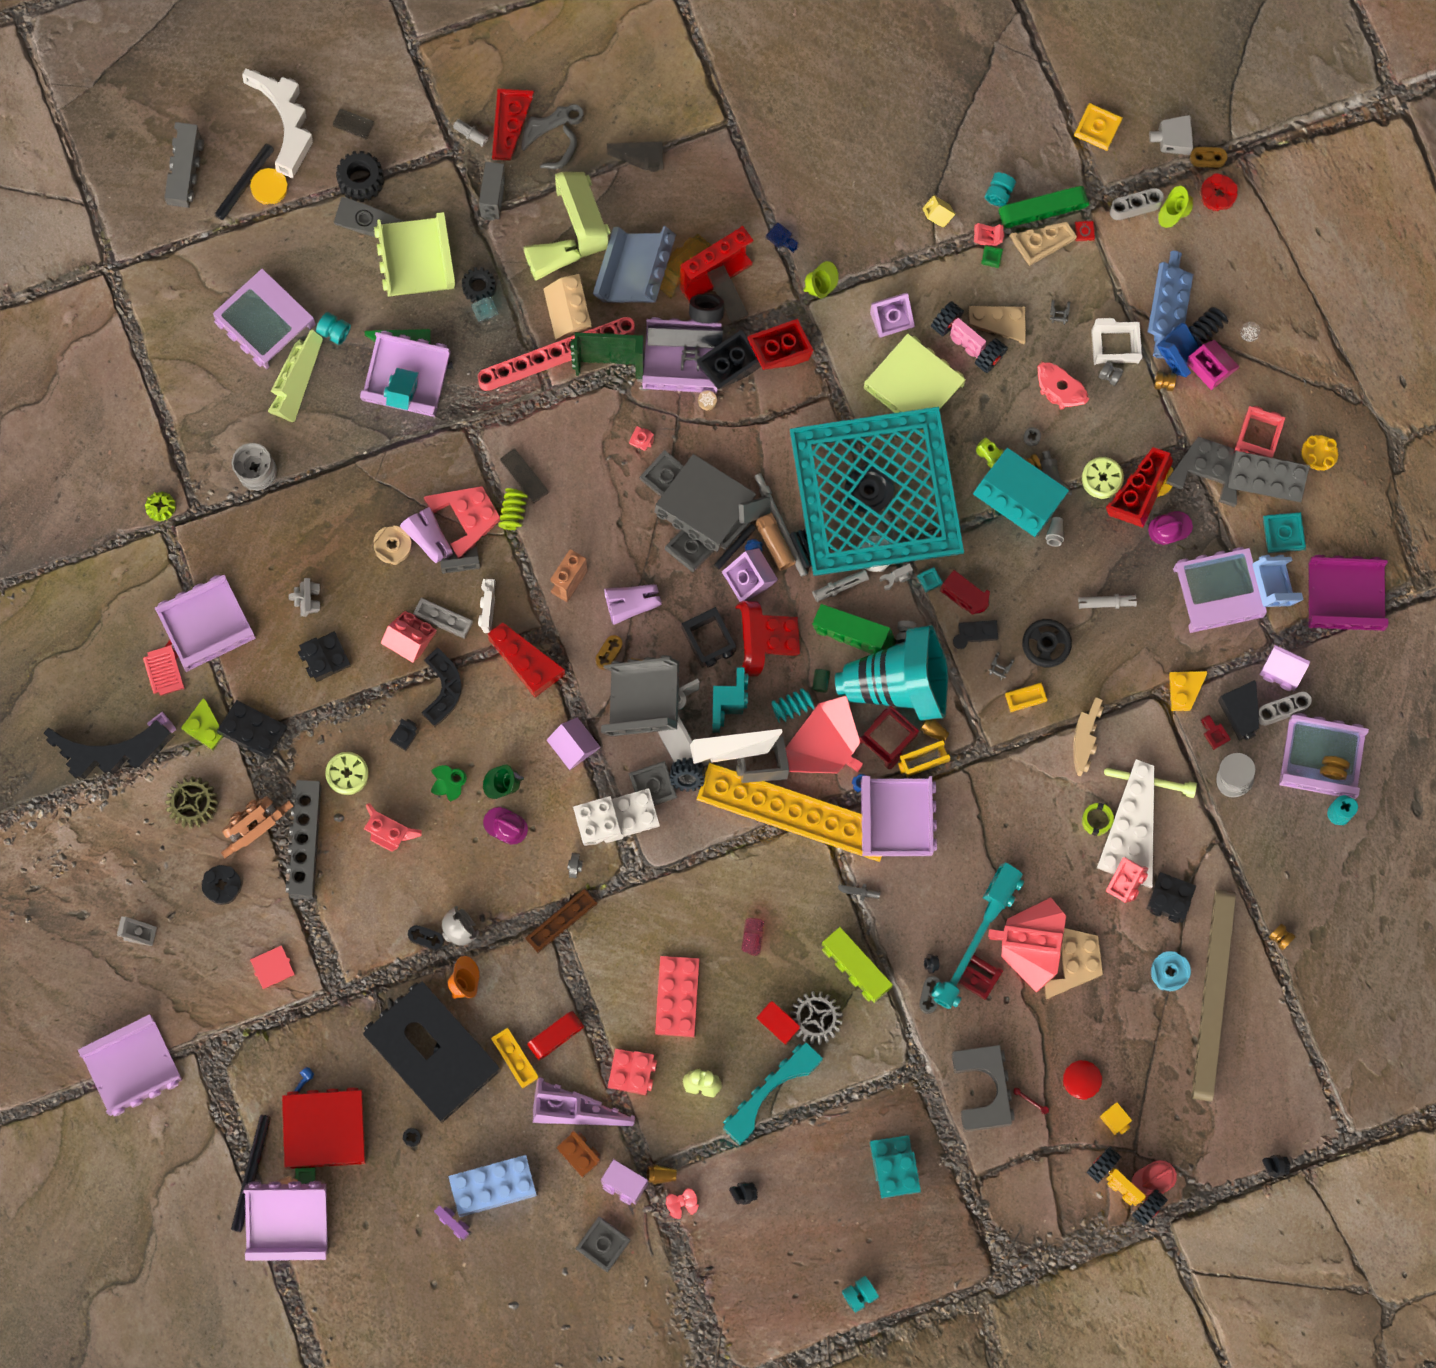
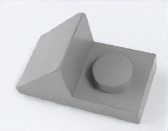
M121 917L117 936L122 937L124 941L152 946L157 927L129 917Z

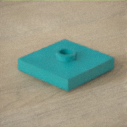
M1301 512L1263 516L1267 553L1306 549Z

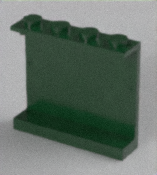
M575 332V339H571L572 370H576V376H579L581 362L635 365L636 379H643L644 335Z

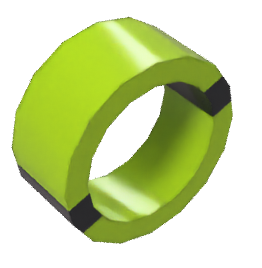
M1102 803L1089 805L1082 816L1084 829L1094 836L1106 834L1114 822L1112 810ZM1094 809L1104 811L1108 816V825L1103 829L1091 827L1087 821L1088 813Z

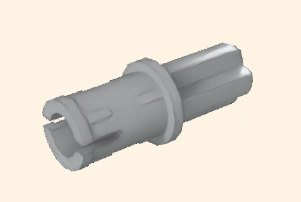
M460 119L456 120L453 128L465 135L466 139H471L482 147L488 141V136L476 130L475 126L471 127Z

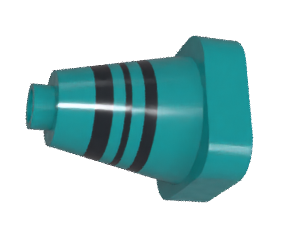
M929 625L908 628L906 642L846 663L843 667V672L835 674L837 694L839 696L846 695L849 702L915 708L917 716L921 721L944 718L947 707L948 666L934 627Z

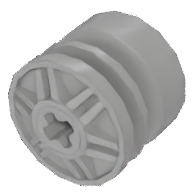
M257 443L244 444L233 454L231 462L233 471L246 488L255 491L263 490L269 487L276 479V463L264 446Z

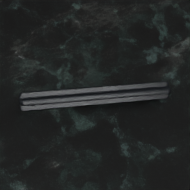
M265 144L219 206L215 212V216L218 219H225L251 183L253 176L259 172L273 153L274 149L271 145Z

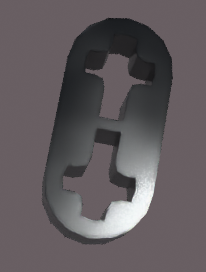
M418 925L412 926L408 930V938L413 944L435 951L441 949L444 945L443 936L439 932ZM417 930H420V934L425 937L414 939L412 932L416 933ZM437 936L440 943L432 946V942L427 940V938L434 939Z

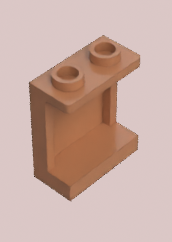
M571 549L568 551L550 579L555 584L551 590L552 594L566 602L569 601L587 573L585 557Z

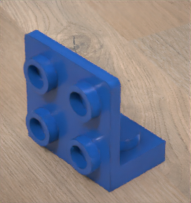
M1182 322L1156 346L1172 373L1187 377L1191 373L1187 363L1189 356L1200 347L1187 325Z

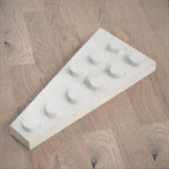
M1135 760L1097 869L1115 874L1123 857H1127L1140 866L1149 868L1147 871L1148 877L1141 884L1152 888L1153 765Z

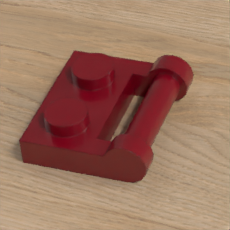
M973 954L970 961L992 974L993 977L989 979L967 965L958 984L986 1000L1003 970L993 967Z

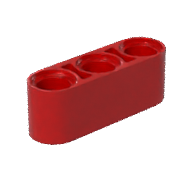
M572 1010L534 1037L527 1045L536 1058L541 1060L581 1031L585 1026Z

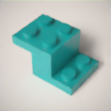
M737 668L736 686H713L712 733H720V727H724L725 714H743L744 709H747L748 692H744V690H748V674H745V668Z
M909 1135L870 1141L875 1177L879 1184L881 1199L920 1193L921 1189L915 1154L911 1149Z

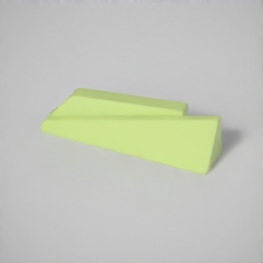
M310 330L305 341L298 340L294 344L271 390L277 397L268 412L290 422H295L323 340L315 331Z

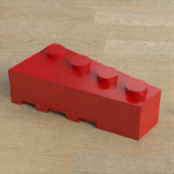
M1152 447L1138 465L1135 473L1131 474L1127 479L1128 482L1117 492L1113 501L1106 506L1108 515L1144 528L1173 463L1171 454Z
M503 622L488 633L489 641L534 698L565 676V670Z

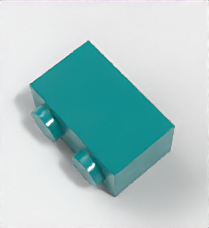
M396 368L394 375H390L389 386L385 387L384 397H387L386 405L408 410L417 389L419 373Z

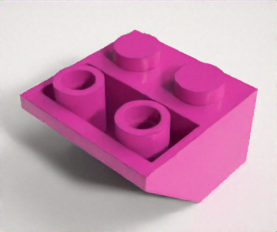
M1215 340L1202 345L1189 356L1187 361L1188 366L1211 391L1239 368L1238 364Z

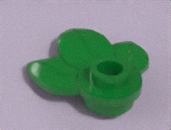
M447 765L437 766L431 770L432 774L437 778L432 786L431 793L439 796L446 794L450 802L456 800L461 794V787L466 783V773L462 769H451ZM458 775L461 779L456 782L453 779Z

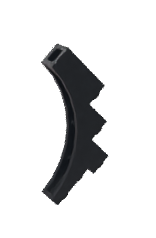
M157 720L132 739L107 746H87L74 743L63 738L49 727L43 733L48 737L46 741L53 747L57 745L61 749L59 753L69 760L66 763L70 768L68 772L76 779L78 777L85 779L97 765L104 773L110 772L114 775L126 761L133 768L137 769L139 767L144 770L175 736Z

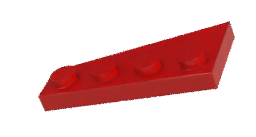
M497 89L492 160L511 161L534 96V91Z

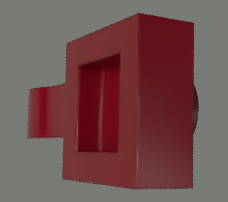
M1210 715L1200 720L1202 725L1208 730L1204 733V736L1213 750L1231 740L1222 724L1220 723L1216 726Z

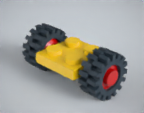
M1110 1146L1094 1161V1164L1086 1173L1099 1183L1109 1172L1110 1175L1106 1179L1109 1181L1107 1184L1114 1191H1120L1123 1194L1122 1198L1129 1205L1134 1204L1136 1206L1142 1203L1132 1216L1145 1226L1161 1210L1168 1199L1157 1189L1145 1198L1146 1196L1117 1169L1113 1168L1122 1156Z

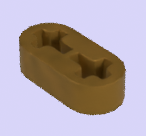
M609 636L595 658L599 669L607 670L603 666L615 661L621 652L622 640L619 636ZM617 641L618 648L614 647L612 651H609L611 648L610 642ZM606 654H608L607 661L609 663L602 665L600 658H605Z

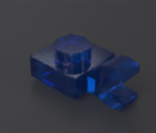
M778 222L766 234V239L779 249L783 245L793 253L798 249V242L791 238L792 233Z

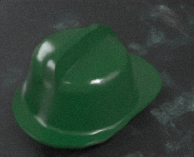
M508 764L493 768L484 777V793L490 799H498L508 794H513L518 791L524 777L520 776L518 771L511 768Z

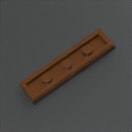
M584 888L525 937L526 941L539 953L598 904L597 901Z

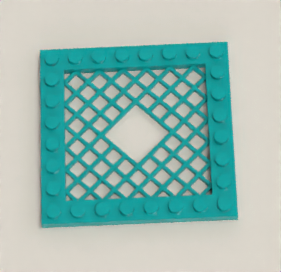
M939 407L791 428L789 430L813 576L964 554ZM909 431H910V433L907 435V437H905V436H903L902 434H900V433H902V432H909ZM913 432L922 437L917 445L909 440ZM892 434L888 440L882 437V435ZM895 434L904 440L899 447L890 442ZM873 437V438L870 440L869 443H868L867 441H865L864 439H862V438ZM876 438L885 443L880 451L871 445ZM848 440H854L851 445H848L844 442ZM858 440L866 445L861 453L852 448ZM924 440L927 452L920 448V445L923 443ZM906 442L914 447L910 455L901 450ZM828 443H835L832 448L826 445ZM839 443L848 448L843 456L834 451ZM887 445L896 450L891 458L882 453ZM820 446L829 451L824 459L816 454ZM868 448L877 453L872 461L864 456ZM850 450L858 455L853 464L845 459ZM917 450L926 455L920 463L912 458ZM831 453L840 459L835 466L826 461ZM898 453L907 458L902 466L893 460ZM879 456L888 461L883 469L874 463ZM814 457L821 461L816 469ZM861 458L869 463L865 471L856 466ZM927 458L930 470L923 466ZM909 460L917 465L913 473L904 468ZM842 461L851 466L846 474L837 469ZM890 463L899 468L894 476L885 471ZM823 464L832 469L827 477L818 472ZM871 466L902 486L882 515H879L851 495ZM920 468L929 473L924 481L915 476ZM853 469L862 474L856 482L848 477ZM834 471L843 477L838 484L829 479ZM901 471L910 476L905 484L896 479ZM817 475L824 479V481L819 487ZM930 476L932 479L933 488L926 484ZM912 478L921 484L916 491L907 486ZM845 479L854 484L849 492L840 487ZM826 482L835 487L830 495L821 490ZM923 486L931 491L927 499L918 494ZM904 489L913 494L908 502L899 497ZM837 490L846 495L841 503L832 497ZM820 493L827 497L822 506L820 500ZM933 495L935 497L936 506L929 502ZM848 497L857 503L852 510L843 505ZM915 497L924 502L919 510L910 504ZM829 500L838 505L833 513L824 508ZM896 500L905 504L900 513L891 507ZM926 504L935 510L930 517L921 512ZM859 505L868 510L863 518L854 513ZM907 507L916 512L911 520L902 515ZM840 508L849 513L844 521L835 516ZM888 510L897 515L892 523L884 518ZM822 511L830 516L825 524ZM870 513L879 518L873 526L865 521ZM936 513L938 514L939 524L932 520ZM851 515L860 521L855 529L846 523ZM918 515L927 520L922 528L913 523ZM833 518L841 523L836 532L827 526ZM899 518L908 523L903 531L895 526ZM881 520L889 525L884 534L876 529ZM862 523L871 529L866 536L857 531ZM929 523L938 528L933 536L924 530ZM911 525L919 530L914 539L905 533ZM843 526L852 531L847 539L838 534ZM892 528L900 533L896 541L887 536ZM826 530L833 534V536L830 538L828 542ZM873 531L882 536L877 544L868 539ZM941 532V537H936ZM921 533L929 537L928 539L917 540ZM854 534L863 539L858 547L849 542ZM902 536L910 540L908 542L898 543ZM835 537L844 542L839 550L831 545ZM884 539L892 543L879 546ZM865 541L873 546L861 548ZM846 544L855 549L842 551ZM829 548L835 551V553H829Z

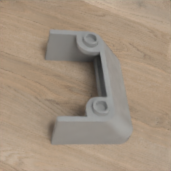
M698 679L679 688L678 710L685 706L687 695L699 690L700 682ZM678 715L676 730L657 731L673 762H676L677 759L682 761V758H686V760L693 758L690 747L692 740ZM711 759L702 761L703 766L709 765Z

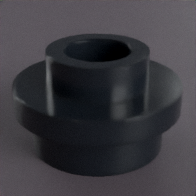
M928 954L924 958V968L929 973L939 970L938 956Z

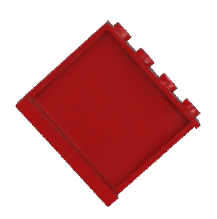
M744 226L680 265V290L688 301L697 294L709 293L752 266V261L746 254V246L754 240Z
M357 1087L346 1088V1091L339 1092L338 1089H327V1093H319V1090H308L307 1094L291 1091L287 1092V1095H282L284 1167L286 1169L366 1164L362 1090H358Z

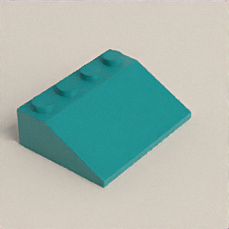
M1006 448L983 478L973 495L1032 536L1038 537L1070 490L1009 448Z

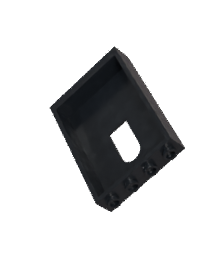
M421 981L420 983H414L408 989L410 992L407 995L398 997L391 1009L386 1008L379 1014L380 1018L375 1023L372 1021L366 1025L365 1031L362 1034L434 1116L443 1123L492 1080L501 1069L425 983ZM412 1022L421 1024L441 1046L427 1060L405 1036V1028Z

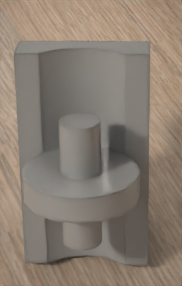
M304 578V582L300 583V588L294 587V593L289 594V600L294 601V606H300L301 616L306 617L309 613L319 612L320 602L311 600L310 595L319 594L320 584L310 582V578Z

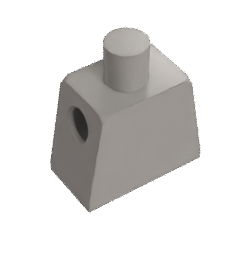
M1190 115L1161 121L1159 131L1149 132V141L1160 142L1161 152L1190 155L1193 149Z

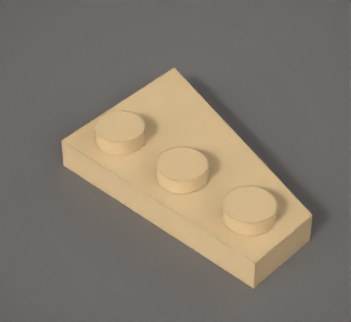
M969 306L970 327L988 333L992 332L1001 335L1003 338H1011L1025 344V307Z

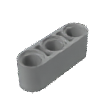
M1153 188L1117 198L1112 203L1110 216L1114 220H1123L1155 211L1161 206L1164 197L1160 189ZM1151 197H1154V198H1156L1158 201H1157V202H1154V201H1152L1150 198H1151ZM1133 202H1138L1141 206H1134ZM1115 207H1121L1123 211H1117Z
M1299 692L1263 705L1258 711L1259 724L1269 725L1289 718L1296 713L1305 712L1311 705V696L1307 692ZM1297 699H1303L1306 705H1299ZM1285 705L1288 708V712H1282L1279 706ZM1262 712H1268L1270 714V718H1264L1262 716Z

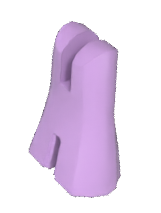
M430 507L420 511L419 514L416 513L408 517L401 523L400 527L435 563L453 554Z
M657 585L605 588V599L613 625L662 605L660 596L645 599V597L659 592Z

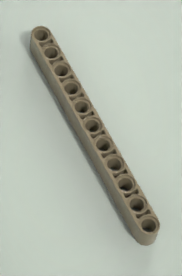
M1215 890L1192 1087V1099L1212 1102L1214 1097L1236 892Z

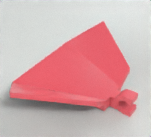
M846 696L819 703L785 748L789 772L838 773L846 764L856 772H859L863 763L852 756L859 746L860 740Z
M1049 898L1008 918L1004 931L989 929V940H1002L1001 957L1036 993L1058 974L1066 915L1055 901Z

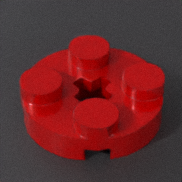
M1215 173L1202 184L1200 189L1202 202L1212 211L1227 210L1236 201L1238 186L1231 178ZM1215 190H1221L1224 195L1216 196Z

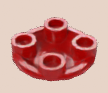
M1079 1060L1071 1063L1063 1075V1086L1071 1096L1077 1099L1087 1100L1095 1096L1102 1085L1100 1070L1089 1061Z

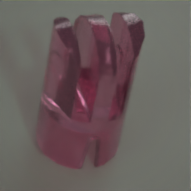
M747 918L745 920L741 948L743 952L752 956L760 954L764 929L763 920L756 918Z

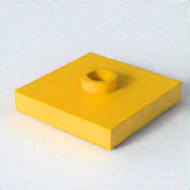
M1089 103L1074 136L1107 151L1123 118Z

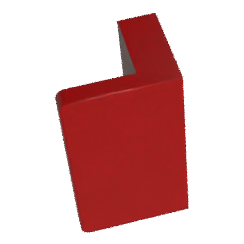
M773 1001L756 1017L785 1045L792 1040L794 1034L800 1029V1026Z

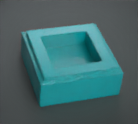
M935 567L917 575L925 593L943 584Z

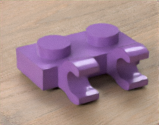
M439 1205L434 1212L440 1217L439 1220L444 1225L447 1224L459 1239L465 1240L469 1236L467 1230L470 1227L461 1220L457 1223L452 1218L455 1213L450 1208L448 1209L446 1206L442 1208Z

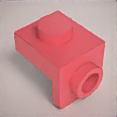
M981 223L975 225L974 243L995 247L1003 242V225L999 224L996 227Z
M637 426L629 443L645 451L648 447L652 446L654 434L648 429Z

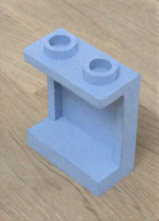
M1264 555L1252 564L1263 607L1292 606L1304 600L1302 593H1293L1286 564L1293 561L1292 557H1284V555L1270 557V555Z

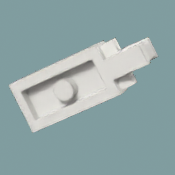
M483 579L481 586L485 593L484 597H481L480 606L483 608L482 615H479L478 623L484 633L492 631L495 579Z

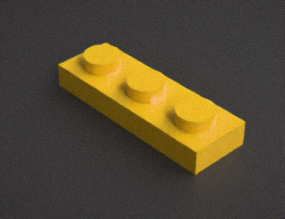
M508 1028L491 1038L522 1089L538 1080V1075Z

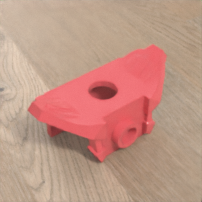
M1041 362L1037 366L1040 392L1042 395L1045 394L1051 403L1058 404L1060 409L1087 403L1089 398L1087 391L1084 389L1085 387L1081 382L1068 375L1063 368H1059L1056 364L1054 365L1049 362ZM1061 381L1068 387L1065 390H1060L1057 387V382Z
M370 803L366 804L371 818L364 827V830L371 833L370 840L392 852L398 849L402 841L422 836L421 830L407 828L375 811Z

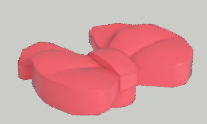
M686 1188L681 1195L677 1196L670 1193L666 1197V1205L670 1215L676 1219L681 1218V1207L686 1206V1209L692 1215L697 1212L699 1207L697 1196L691 1188Z

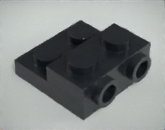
M335 631L318 639L315 637L299 645L301 650L297 652L302 662L306 660L309 666L306 668V671L310 678L314 677L316 682L351 667Z
M1160 872L1146 909L1150 910V913L1155 916L1163 915L1168 917V920L1173 923H1183L1196 885Z

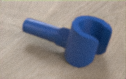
M308 1067L300 1072L303 1079L294 1091L299 1092L304 1084L314 1077V1073Z

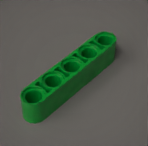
M1077 186L1004 205L998 209L1003 228H1011L1081 210L1089 206L1090 203L1084 186Z

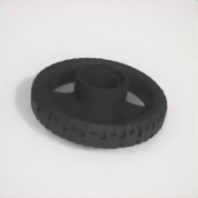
M1042 619L1032 623L1026 629L1023 635L1022 647L1026 657L1037 666L1050 668L1058 666L1067 659L1071 652L1072 639L1068 629L1063 624L1053 619ZM1039 627H1054L1059 630V633L1057 635L1049 631L1040 633ZM1029 639L1037 641V649L1041 653L1039 657L1032 653ZM1049 640L1052 646L1046 647L1042 641ZM1057 644H1065L1063 653L1058 658L1052 660L1050 654L1054 652Z

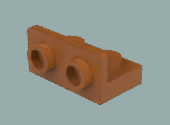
M573 1130L571 1135L559 1144L556 1149L583 1178L600 1163L598 1158L600 1154L594 1147L589 1148L585 1144L587 1139L581 1132L576 1133Z

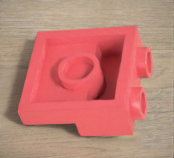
M615 1048L608 1088L647 1096V1091H651L653 1079H650L651 1071L655 1072L657 1065L654 1055Z

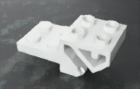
M649 788L614 799L608 796L573 807L584 846L596 845L602 841L609 843L623 839V837L660 827Z

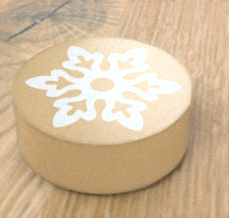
M703 391L698 397V404L703 410H711L717 404V397L712 391Z

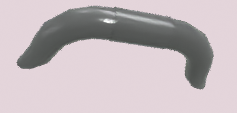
M565 124L563 125V130L570 139V145L563 158L556 163H543L540 165V168H562L572 157L577 147V139L575 134Z

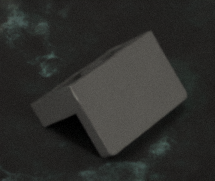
M474 546L472 549H469L464 554V557L457 559L454 552L451 556L443 558L440 561L442 574L480 569L477 547Z

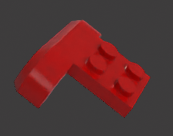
M743 600L735 606L736 609H740L742 612L744 662L740 668H745V674H748V676H759L764 667L765 654L792 656L800 654L798 617L763 615L761 605L757 601Z

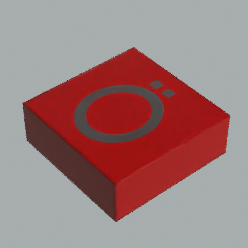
M1093 221L1074 223L1075 235L1077 236L1076 241L1095 240Z

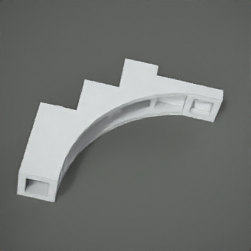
M245 69L242 74L244 83L262 91L273 102L282 118L284 139L281 151L275 161L277 172L293 178L313 143L312 134L308 130L301 128L306 119L305 109L300 104H294L300 94L299 84L293 79H286L284 77L278 83L274 78H267L255 70Z

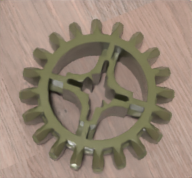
M191 776L190 782H188L185 777L183 778V784L176 781L178 787H170L173 793H167V797L170 800L165 801L166 805H169L166 811L171 813L169 817L175 819L174 822L177 825L181 823V826L185 828L189 823V828L193 829L194 823H196L197 827L200 828L201 821L208 824L206 818H214L210 812H217V808L213 806L219 804L218 800H214L218 795L217 793H212L214 787H208V781L202 783V778L199 777L195 782V778ZM188 789H199V790H201L202 792H200V793L197 792V793H195V794H191V793H189L187 790H188ZM182 794L184 796V800L180 804V807L177 808V800L179 796ZM187 796L195 802L197 809L189 804ZM207 797L206 807L201 811L200 804ZM189 811H193V812H195L197 815H196V816H192V817H188V816L182 815V813H184V812L187 813V812H189Z

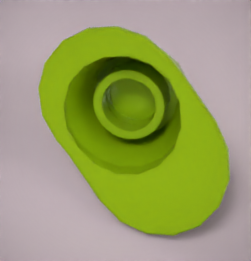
M1177 186L1170 192L1158 216L1159 224L1162 227H1172L1180 218L1186 217L1191 213L1193 197L1188 194L1185 187Z
M830 261L821 263L814 271L806 275L803 291L821 299L827 297L838 283L839 278L836 266Z

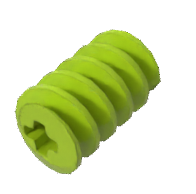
M506 488L505 491L507 493L504 494L505 500L502 503L504 507L501 509L503 515H500L499 518L502 522H499L498 526L505 530H516L517 527L523 526V524L518 522V520L524 519L519 513H525V509L521 508V506H526L527 503L522 501V499L528 498V495L517 489Z

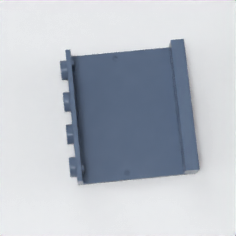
M663 226L661 233L627 234L620 227H613L593 295L602 302H656L676 234L666 226Z

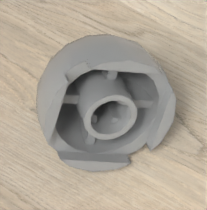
M455 906L443 917L442 929L444 932H442V935L447 942L451 941L453 944L460 946L467 945L479 937V931H474L472 926H475V923L467 912L462 908L457 910L458 906Z

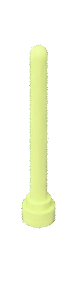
M1111 768L1104 770V774L1111 777L1128 780L1130 772ZM1154 778V786L1182 791L1187 797L1194 798L1197 783L1189 781V783L1181 784Z

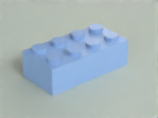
M526 1155L448 1176L459 1217L537 1196Z

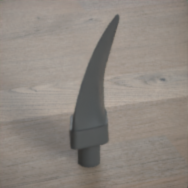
M1050 451L1042 452L1044 459L1040 461L1042 472L1070 490L1059 476L1057 459H1051Z

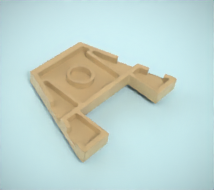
M1064 929L1061 948L1064 979L1050 980L1044 986L1046 999H1050L1055 995L1103 975L1098 936Z

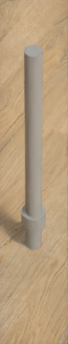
M759 473L754 477L760 488L761 497H770V512L773 514L777 522L776 524L796 560L795 565L800 576H806L808 573L804 569L790 534L771 496L772 491L766 485L762 474Z

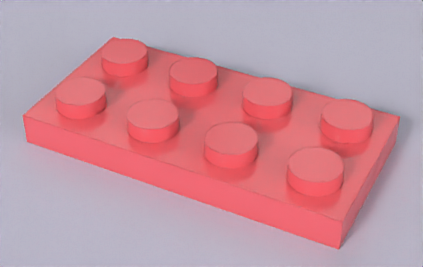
M660 956L655 1035L694 1037L699 958Z

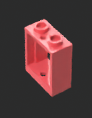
M1249 406L1234 453L1237 450L1273 458L1285 417H1282L1277 412L1263 411L1258 406ZM1250 418L1276 426L1269 449L1243 441Z

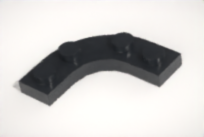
M438 647L424 659V662L441 680V692L436 700L421 712L434 727L438 726L450 715L457 706L461 695L459 672L453 662Z

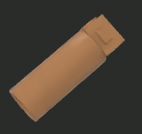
M770 513L758 518L755 526L765 541L778 569L782 571L793 566L796 560L776 524L777 522L773 514Z

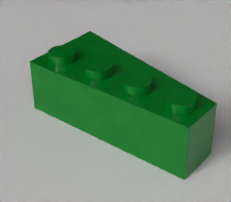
M823 604L820 605L812 622L817 634L821 636L827 635L838 642L846 643L869 654H874L896 644L891 628Z

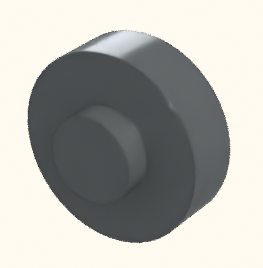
M572 853L571 860L568 861L567 870H569V878L577 879L578 872H582L583 861H580L579 853Z

